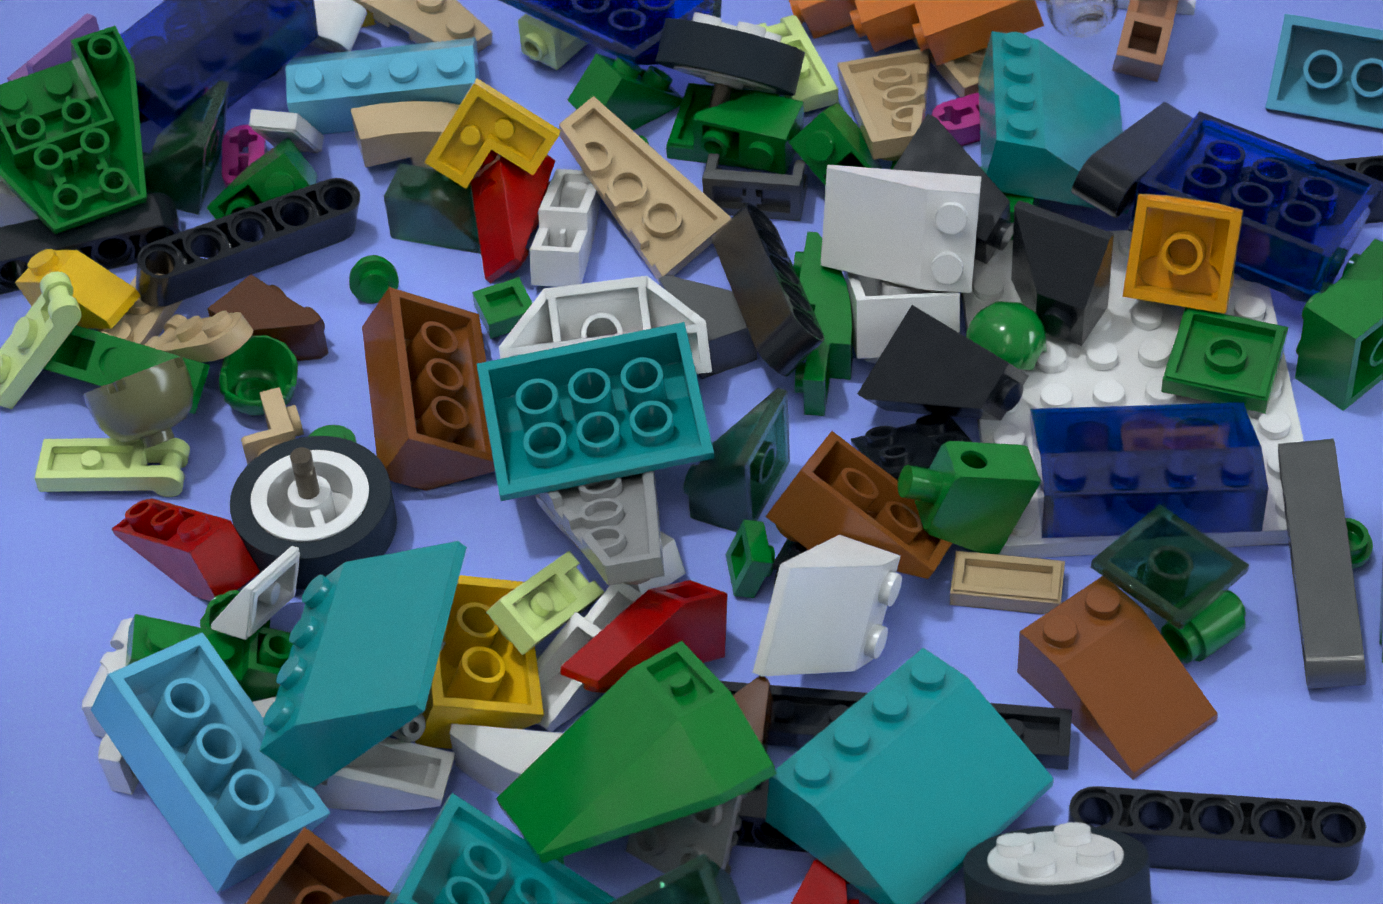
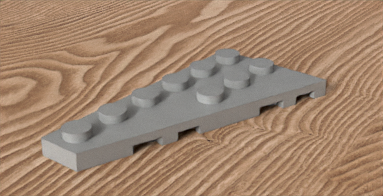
M655 470L538 494L608 586L621 583L638 585L649 581L651 578L665 576Z

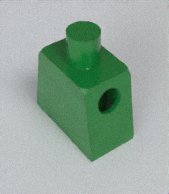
M948 441L942 444L929 469L912 465L904 466L898 479V493L902 498L915 501L923 528L929 535L978 553L999 555L1039 487L1041 480L1028 446Z

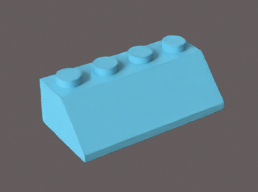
M1285 14L1265 108L1383 129V30Z
M475 37L292 57L286 65V99L289 113H298L321 134L354 131L350 110L352 108L405 101L460 104L476 78L480 79L477 40Z
M203 632L107 675L90 709L217 894L264 870L282 855L304 827L312 831L330 815V811L311 786L259 751L267 728L263 724L264 718Z

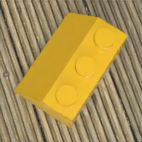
M459 575L443 641L446 644L439 653L425 711L422 713L426 723L425 730L422 736L415 741V744L433 748L452 749L450 738L451 724L524 729L541 722L544 711L535 647L522 655L513 643L501 634L496 623L486 613L499 599L524 582Z

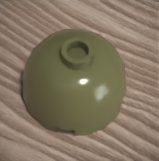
M180 356L86 392L83 396L90 414L105 434L123 443L142 440L145 449L175 437L171 428L186 419L192 407L193 387L183 357Z

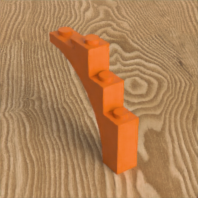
M789 0L793 15L797 16L801 24L806 22L813 39L852 24L859 38L867 35L874 52L916 37L921 51L930 49L937 66L987 48L992 31L1006 34L1009 32L1024 34L1044 26L1036 0Z

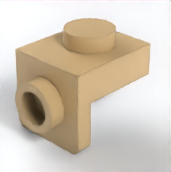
M280 387L259 392L268 430L242 437L241 442L247 465L266 450L280 443L296 439L295 437L304 435L296 405L286 407Z

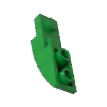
M807 231L804 252H795L793 266L822 329L825 340L806 358V363L802 362L796 368L795 393H803L804 415L825 416L830 379L851 380L853 361L851 302L842 271L821 266L822 237L818 232Z
M76 325L43 369L94 385L104 386L180 356ZM183 357L193 387V402L189 413L195 415L210 365Z
M139 614L134 615L129 625L125 666L203 632L252 702L277 696L280 684L276 682V678L281 667L288 660L292 648V643L289 641L291 632L261 626L253 635L245 640L219 631Z

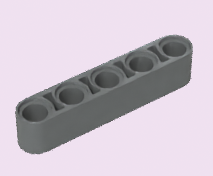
M1334 438L1279 443L1280 479L1307 689L1366 685L1363 642Z

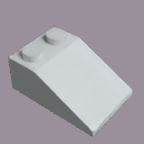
M827 165L821 266L917 289L971 293L981 176Z
M842 271L851 302L852 345L857 359L864 358L865 361L876 364L911 305L960 333L959 292L917 289Z
M838 535L781 563L752 673L760 676L851 672L869 663L873 658L877 659L884 649L888 636V628L882 626L887 606L891 607L896 601L902 584V575L896 573L901 556Z

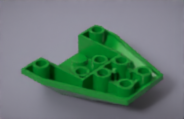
M116 25L71 40L72 60L0 84V180L54 234L147 202L135 65Z
M680 641L634 666L624 674L517 777L496 800L502 811L543 864L724 804L737 796L749 793L758 784L776 775L777 772L731 692Z

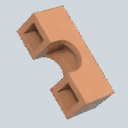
M1179 0L1129 1L1112 71L1158 82Z

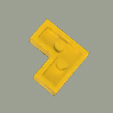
M476 78L424 163L464 188H467L491 150L531 175H534L559 137L561 130Z

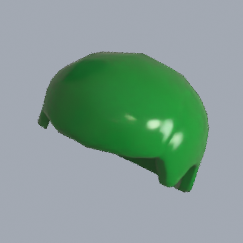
M997 301L981 309L971 321L966 334L968 339L1019 370H1033L1041 353L1047 352L1046 334L1041 320L1035 311L1020 302Z
M267 335L251 336L239 349L223 358L219 375L220 394L224 396V401L238 412L252 417L265 416L259 392L280 387L285 405L290 403L297 385V358L282 341Z

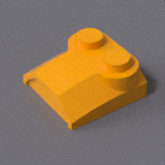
M1139 194L1122 297L1225 314L1228 309L1230 291L1234 282L1233 273L1243 210L1219 203L1175 196Z

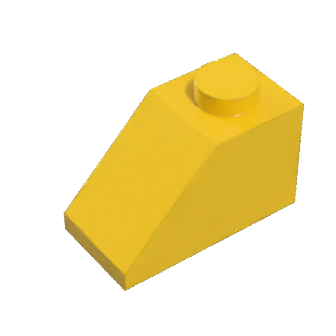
M46 249L37 253L29 260V268L15 282L32 307L42 294L40 289L41 279L51 272H64L71 280L73 286L72 297L76 298L81 310L82 317L77 326L91 329H112L141 297L136 288L78 250Z

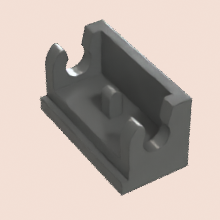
M709 154L702 177L703 193L729 216H734L746 203H750L761 210L769 219L801 221L808 186V175L804 174L806 163L803 160L795 161L793 175L758 171L722 170V168H718L720 154Z

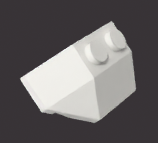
M648 276L544 288L499 346L500 359L685 322L696 374L712 372L706 320Z

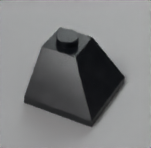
M1019 200L1014 206L1012 283L1023 305L1035 311L1041 320L1045 333L1082 346L1108 307L1114 233Z

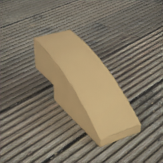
M405 101L380 103L350 109L355 137L365 168L409 157L414 171L430 167L424 163L425 159L460 104Z

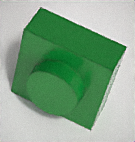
M519 277L472 292L474 307L490 339L510 333L532 305V301Z
M743 520L725 554L734 596L754 598L765 577H770L773 572L772 565L775 561V550L768 543L764 522Z

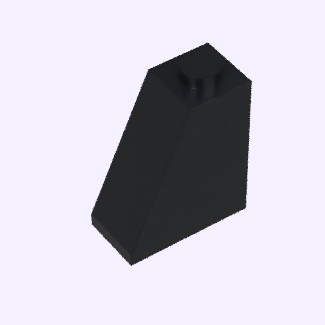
M927 114L893 170L981 176L975 259L988 264L996 249L1003 251L1012 237L1014 223L1011 222L1010 201L936 117Z
M911 305L857 395L886 411L928 415L939 414L950 417L1001 421L1006 412L1012 410L1020 401L1024 390L1023 385L1029 375L914 305Z

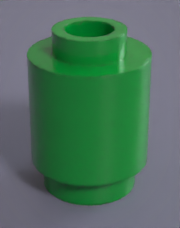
M1211 586L1169 614L1167 623L1161 628V635L1182 663L1188 664L1193 660L1203 661L1245 631L1246 610L1242 601L1235 593L1217 586Z

